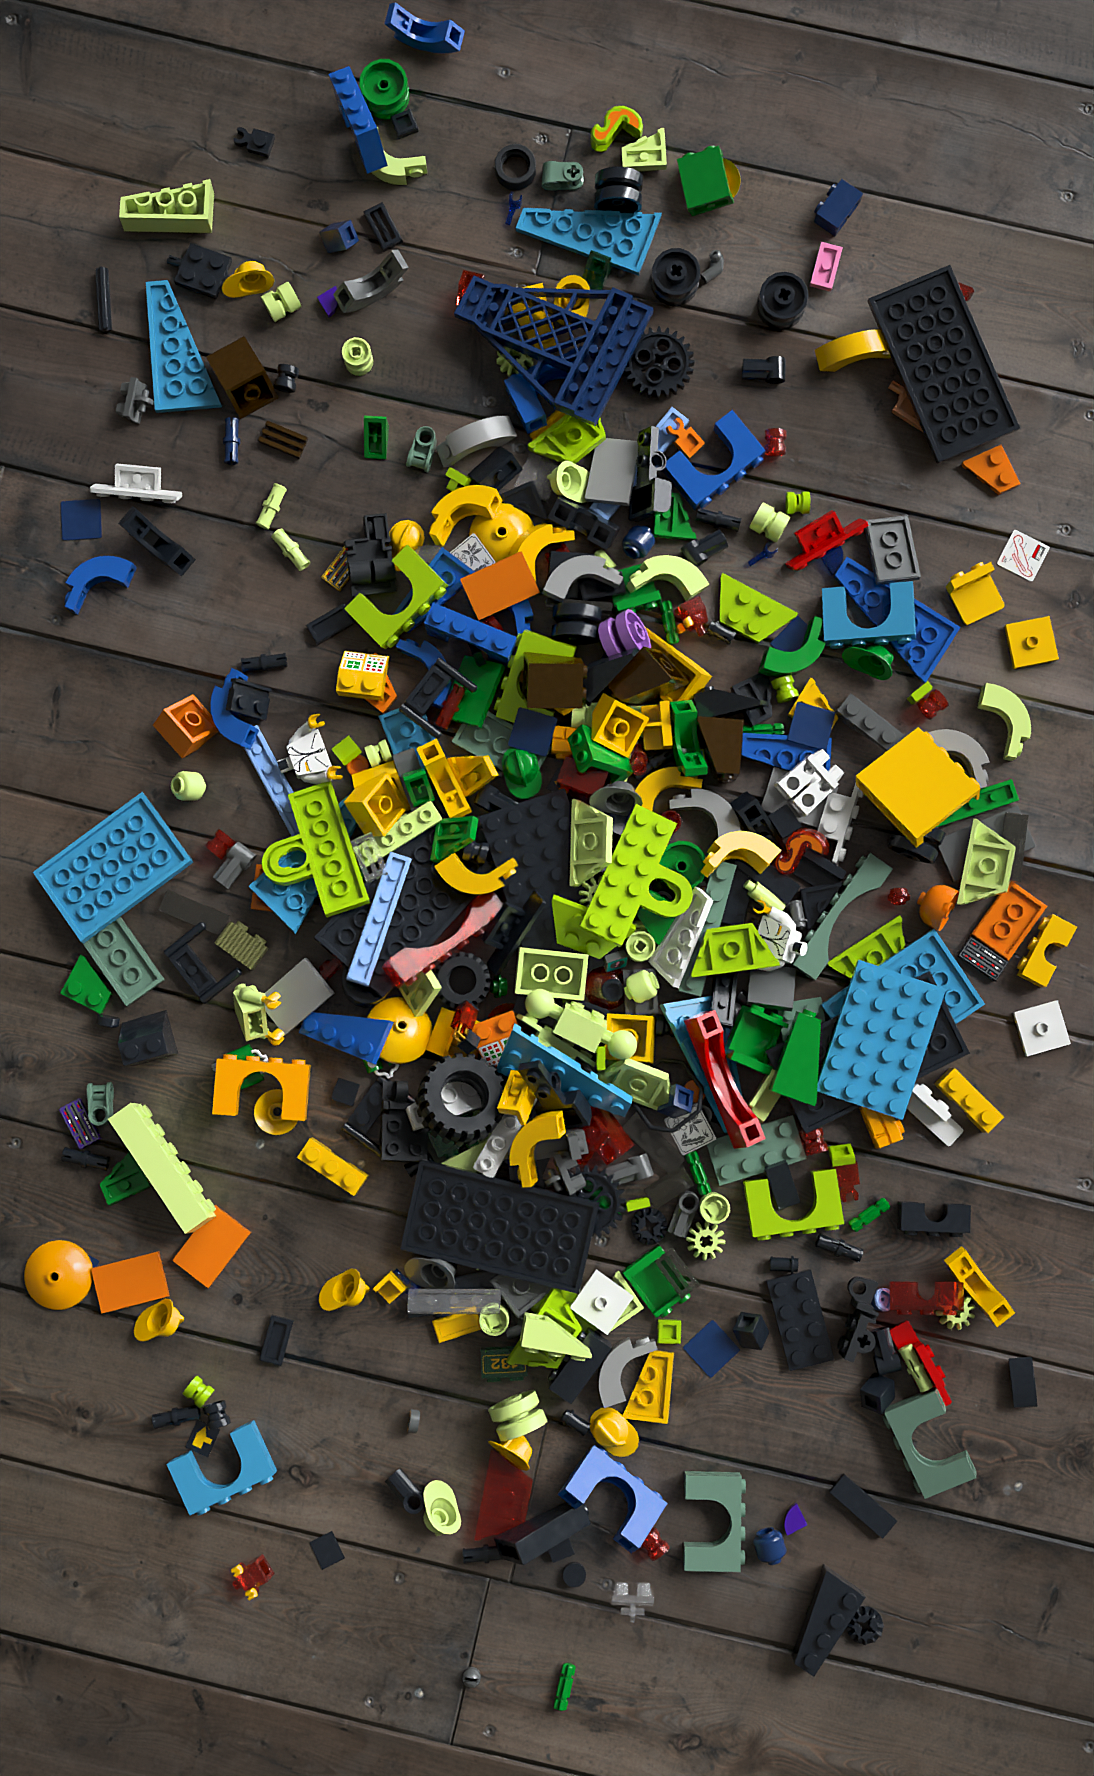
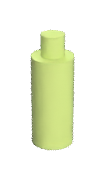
M750 880L745 882L744 887L748 890V895L756 902H758L757 900H763L767 907L773 906L783 911L786 904L759 882L753 883Z

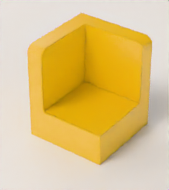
M390 1271L373 1290L375 1292L378 1291L390 1304L407 1287Z

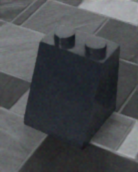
M167 1010L122 1023L118 1047L124 1066H137L178 1054Z

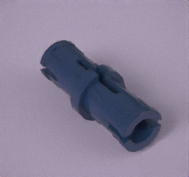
M230 417L225 418V437L223 438V444L225 445L224 463L231 465L232 456L233 465L239 463V419L233 418V426L231 427Z

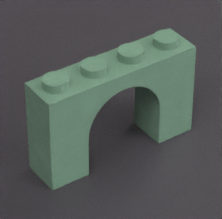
M935 1387L888 1406L884 1412L883 1420L888 1429L892 1428L895 1435L893 1437L895 1446L898 1450L902 1449L905 1456L903 1458L904 1465L908 1472L912 1471L915 1477L913 1480L914 1486L918 1493L922 1492L925 1499L976 1478L977 1471L967 1450L943 1460H930L919 1454L913 1445L912 1434L917 1426L946 1413V1406Z
M684 1471L685 1499L717 1501L728 1510L730 1515L729 1527L718 1540L713 1542H683L684 1571L741 1572V1565H745V1551L741 1550V1541H745V1527L741 1526V1517H745V1503H741V1494L746 1492V1481L742 1479L740 1472Z

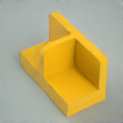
M660 701L659 705L642 706L641 713L649 717L643 729L644 750L671 749L672 733L669 701Z
M510 1071L497 1109L501 1114L517 1115L520 1125L525 1126L536 1096L518 1071Z

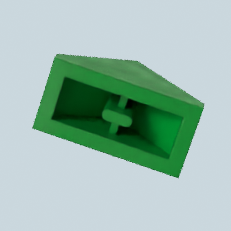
M364 416V458L387 459L389 433L387 417Z
M424 767L402 774L413 807L435 800Z

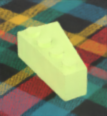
M203 180V183L192 185V183L184 184L182 188L172 190L164 188L160 192L152 194L144 192L121 197L119 218L124 231L212 233L214 191L211 180Z

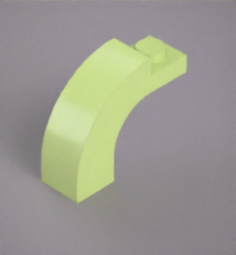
M384 151L388 166L371 172L385 182L407 185L406 176L420 177L423 174H427L426 158L421 156L400 159L394 158Z
M663 555L645 560L639 567L640 570L629 577L631 580L626 587L632 593L653 580H666L674 584L684 599L688 601L704 591L709 583L701 571L692 563L676 556Z
M985 683L981 688L977 708L994 712L1003 718L1008 728V738L1003 759L1013 761L1017 756L1021 755L1023 743H1020V740L1026 741L1030 738L1031 723L1029 714L1022 701L1014 693L1004 687Z

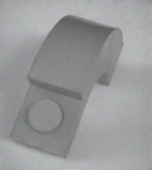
M495 416L473 422L446 436V440L436 447L443 467H450L474 451L486 447L503 446L517 435L509 416Z
M591 555L577 556L563 562L552 572L542 594L562 603L569 587L581 578H594L617 589L623 576H620V572L611 567L603 568L606 559Z
M942 729L928 732L938 747H943L948 754L957 756L965 763L970 778H974L979 783L980 789L987 787L988 775L985 769L982 770V766L987 765L989 759L977 741L969 735L956 730Z
M690 789V798H686V795H675L668 802L669 812L695 809L708 814L715 824L717 839L727 833L741 831L738 817L731 805L714 792L704 789Z
M627 1337L612 1347L600 1366L598 1377L599 1392L604 1408L626 1401L620 1381L622 1370L633 1358L658 1350L654 1338L643 1337L636 1340L635 1345H632L630 1338Z

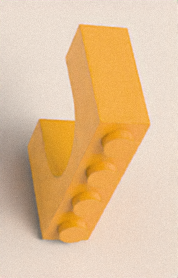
M223 1054V1058H218L216 1061L212 1114L238 1115L240 1088L244 1079L253 1072L262 1071L275 1076L282 1086L283 1104L281 1119L305 1121L307 1119L311 1065L305 1064L306 1060L292 1059V1063H282L283 1058L269 1057V1061H260L259 1056H246V1060L237 1059V1055Z

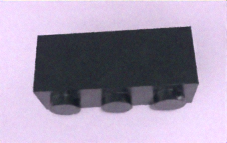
M590 1327L585 1332L582 1330L576 1339L590 1349L592 1358L578 1361L571 1359L572 1356L566 1354L558 1369L554 1368L548 1376L549 1389L570 1404L573 1403L612 1349L611 1342Z

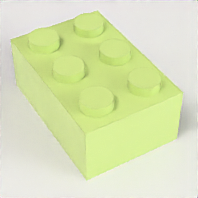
M519 947L514 993L528 995L533 990L544 989L554 998L584 1001L589 955Z

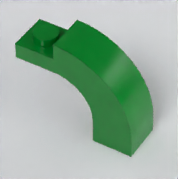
M814 616L808 622L805 637L799 650L784 652L772 647L767 648L763 653L758 673L771 677L793 676L810 666L820 656L826 642L820 641L824 631V627L821 626L823 619Z
M692 700L670 702L672 750L678 771H683L685 777L707 774L708 766L701 754L697 738V710Z

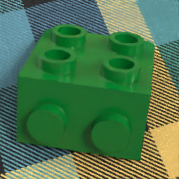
M642 564L617 570L619 572L622 571L626 589L625 595L612 597L617 615L627 609L632 610L634 613L644 609L645 611H650L657 608L661 603L659 590L656 591L654 581L647 583L632 593L626 587L631 580L629 577L639 571V567Z

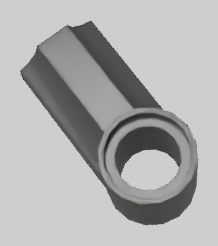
M237 842L230 849L226 856V861L213 878L230 889L240 874L252 865L257 855L240 842Z
M647 1153L609 1166L606 1171L607 1176L614 1173L612 1181L620 1180V1184L632 1180L638 1181L654 1175Z
M686 1190L680 1193L667 1230L668 1232L680 1237H687L695 1212L699 1207V1199L694 1192ZM687 1196L695 1199L694 1205L689 1208L682 1205L683 1199Z

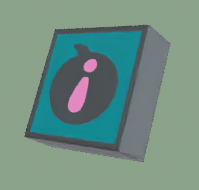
M621 950L605 955L603 966L605 972L627 967L629 957L627 951Z

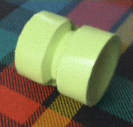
M289 282L278 286L276 292L269 291L261 296L274 322L285 317L287 311L292 313L302 307Z
M357 337L351 338L344 343L342 355L347 370L354 375L361 376L367 374L373 366V357L369 344L364 339Z
M763 502L749 528L759 534L765 532L766 538L777 543L791 517L782 512L775 513L773 507Z
M582 701V708L572 709L571 727L578 728L582 724L592 728V712L598 702L587 706V703Z
M638 931L629 936L625 944V950L631 960L644 962L653 955L655 941L650 934Z
M710 1192L702 1196L699 1201L698 1210L707 1222L719 1224L729 1216L730 1205L728 1200L721 1194Z
M498 1302L487 1304L480 1314L479 1323L481 1329L491 1336L501 1335L509 1325V1311L506 1306Z

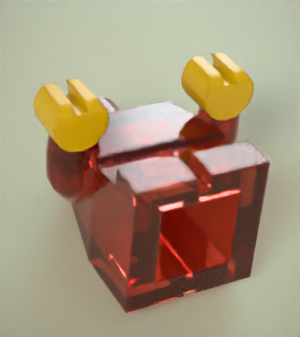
M700 596L679 605L674 610L683 622L676 626L678 634L685 632V629H688L690 632L696 630L699 637L707 633L703 625L708 622L706 607Z
M263 1554L250 1561L247 1565L241 1562L231 1569V1573L234 1572L233 1576L237 1578L233 1581V1587L236 1590L242 1587L245 1591V1596H248V1600L257 1597L260 1590L259 1586L268 1582L275 1574Z

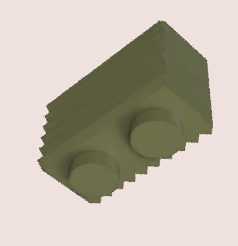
M230 921L214 943L249 969L254 970L269 950L265 946L267 941L258 934L253 937L247 933L249 928L240 921H237L236 924Z

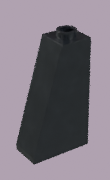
M565 1502L495 1536L494 1541L501 1559L521 1565L527 1564L590 1525L589 1511L584 1504L575 1509Z

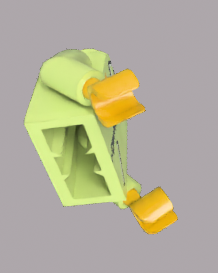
M239 984L235 987L233 992L235 1012L246 1041L259 1037L263 1039L268 1038L272 1045L277 1046L285 1039L283 1037L285 1034L282 1030L277 1028L271 1033L267 1028L265 1005L270 1010L278 1007L281 1004L280 1001H277L281 997L279 993L273 992L267 997L265 993L258 992L254 985Z

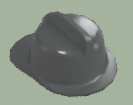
M615 781L608 784L604 788L596 790L589 799L591 807L601 812L621 816H629L635 804L640 806L643 804L642 798L635 792L634 787L625 781Z
M431 1257L430 1259L412 1258L405 1264L404 1270L407 1277L416 1285L441 1292H450L455 1286L454 1276L457 1272V1265L452 1262Z

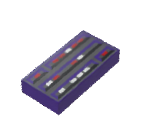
M81 1098L59 1109L79 1149L101 1139L97 1128L89 1120L88 1111Z

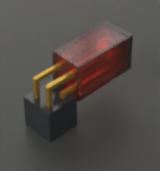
M468 999L457 1005L450 1025L454 1029L452 1037L458 1041L456 1046L467 1055L477 1049L480 1037L472 1031L479 1009Z

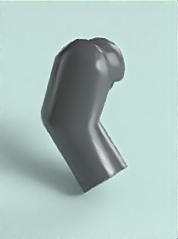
M713 250L710 253L709 269L700 274L706 284L723 271L724 257L719 250Z
M524 1314L519 1317L517 1325L506 1329L508 1340L521 1336Z

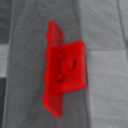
M831 510L794 533L803 552L785 563L787 568L796 571L805 568L809 561L823 557L829 549L837 548L843 545L849 537L863 533L864 528L869 526L866 520L859 518L843 528L835 511Z
M907 1320L889 1329L891 1338L898 1350L905 1345L912 1344L920 1362H923L924 1369L933 1383V1387L939 1391L945 1406L950 1405L952 1401L944 1388L946 1385L943 1381L946 1376L939 1365L935 1366L931 1358L935 1356L929 1345L924 1346L919 1341L910 1322Z

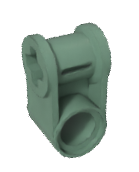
M556 161L543 163L542 188L553 191L578 190L582 187L584 183L583 168L579 163Z
M423 426L417 430L407 457V467L415 466L424 469V472H429L437 444L432 428ZM424 435L432 437L428 443H423L420 439Z
M107 1082L105 1085H93V1083H88L87 1085L88 1117L94 1125L106 1126L110 1124L108 1119L113 1116L114 1099L112 1082ZM103 1109L106 1117L102 1122H99L96 1114L99 1110Z

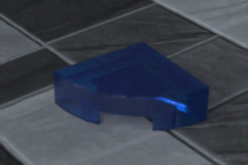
M842 546L826 552V555L821 557L831 575L838 571L843 562Z

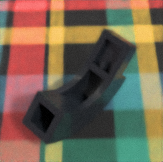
M133 506L118 523L140 545L181 577L196 560L182 546L161 532Z

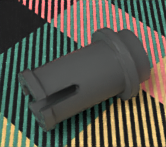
M794 900L789 902L790 918L796 924V931L805 929L807 919L804 918L802 901Z

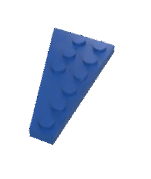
M846 557L834 578L842 587H845L849 596L874 626L877 627L890 614V583L876 585L873 572ZM914 598L916 640H911L910 643L906 644L890 641L889 644L920 681L925 684L961 627Z

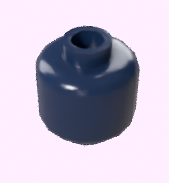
M633 526L622 540L625 554L632 559L646 557L655 544L653 532L647 526Z
M772 1527L759 1530L753 1540L758 1559L761 1562L768 1563V1565L780 1563L781 1558L785 1556L787 1551L782 1534Z

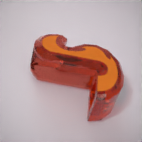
M809 828L795 831L787 840V854L782 851L777 856L775 861L776 869L785 875L793 873L801 860L806 846L827 855L830 847L827 838L817 830Z

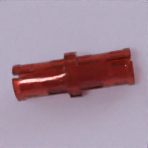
M456 683L453 684L447 700L442 703L443 708L434 723L435 725L445 730L448 729L455 712L458 713L459 711L458 705L467 691L466 688Z
M636 744L630 755L632 771L634 770L636 775H642L646 772L648 757L643 749L644 746L641 744Z

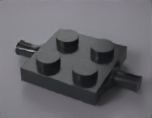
M190 243L182 259L171 255L168 256L167 264L179 268L174 280L175 285L217 299L223 282L229 277L228 271L232 263L231 257Z

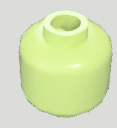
M178 772L171 781L173 794L182 801L199 800L206 789L203 777L197 772Z
M641 970L627 977V986L624 987V991L629 1000L633 999L636 1003H643L655 997L657 989L660 987L653 972L649 973L646 970Z

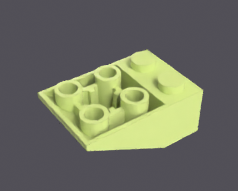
M524 1313L520 1343L521 1347H525V1351L539 1353V1350L548 1351V1355L562 1357V1354H568L572 1356L571 1359L578 1361L592 1358L590 1349L548 1316Z

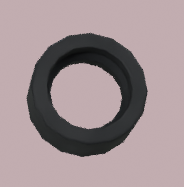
M510 144L503 147L495 158V175L498 182L509 190H521L528 187L536 175V160L533 153L527 147L520 144ZM510 157H521L527 161L528 171L519 178L508 177L502 170L504 161Z

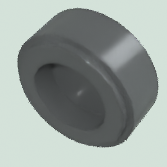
M410 1410L407 1433H417L420 1419L419 1410Z

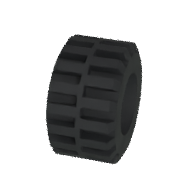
M465 952L452 953L450 956L442 959V962L436 967L434 975L442 987L437 995L441 1001L452 1008L459 1009L457 1005L466 999L475 1006H478L479 1003L484 1001L490 991V972L485 963L474 954ZM457 968H468L475 975V987L467 994H457L450 988L449 977Z

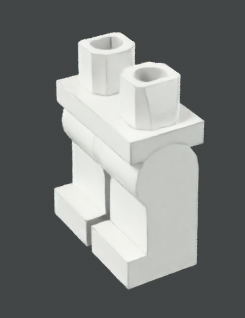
M823 749L806 756L785 776L773 784L786 800L791 799L789 803L801 817L807 816L839 785V779L844 774L837 765H834L828 771L823 767V764L830 758Z

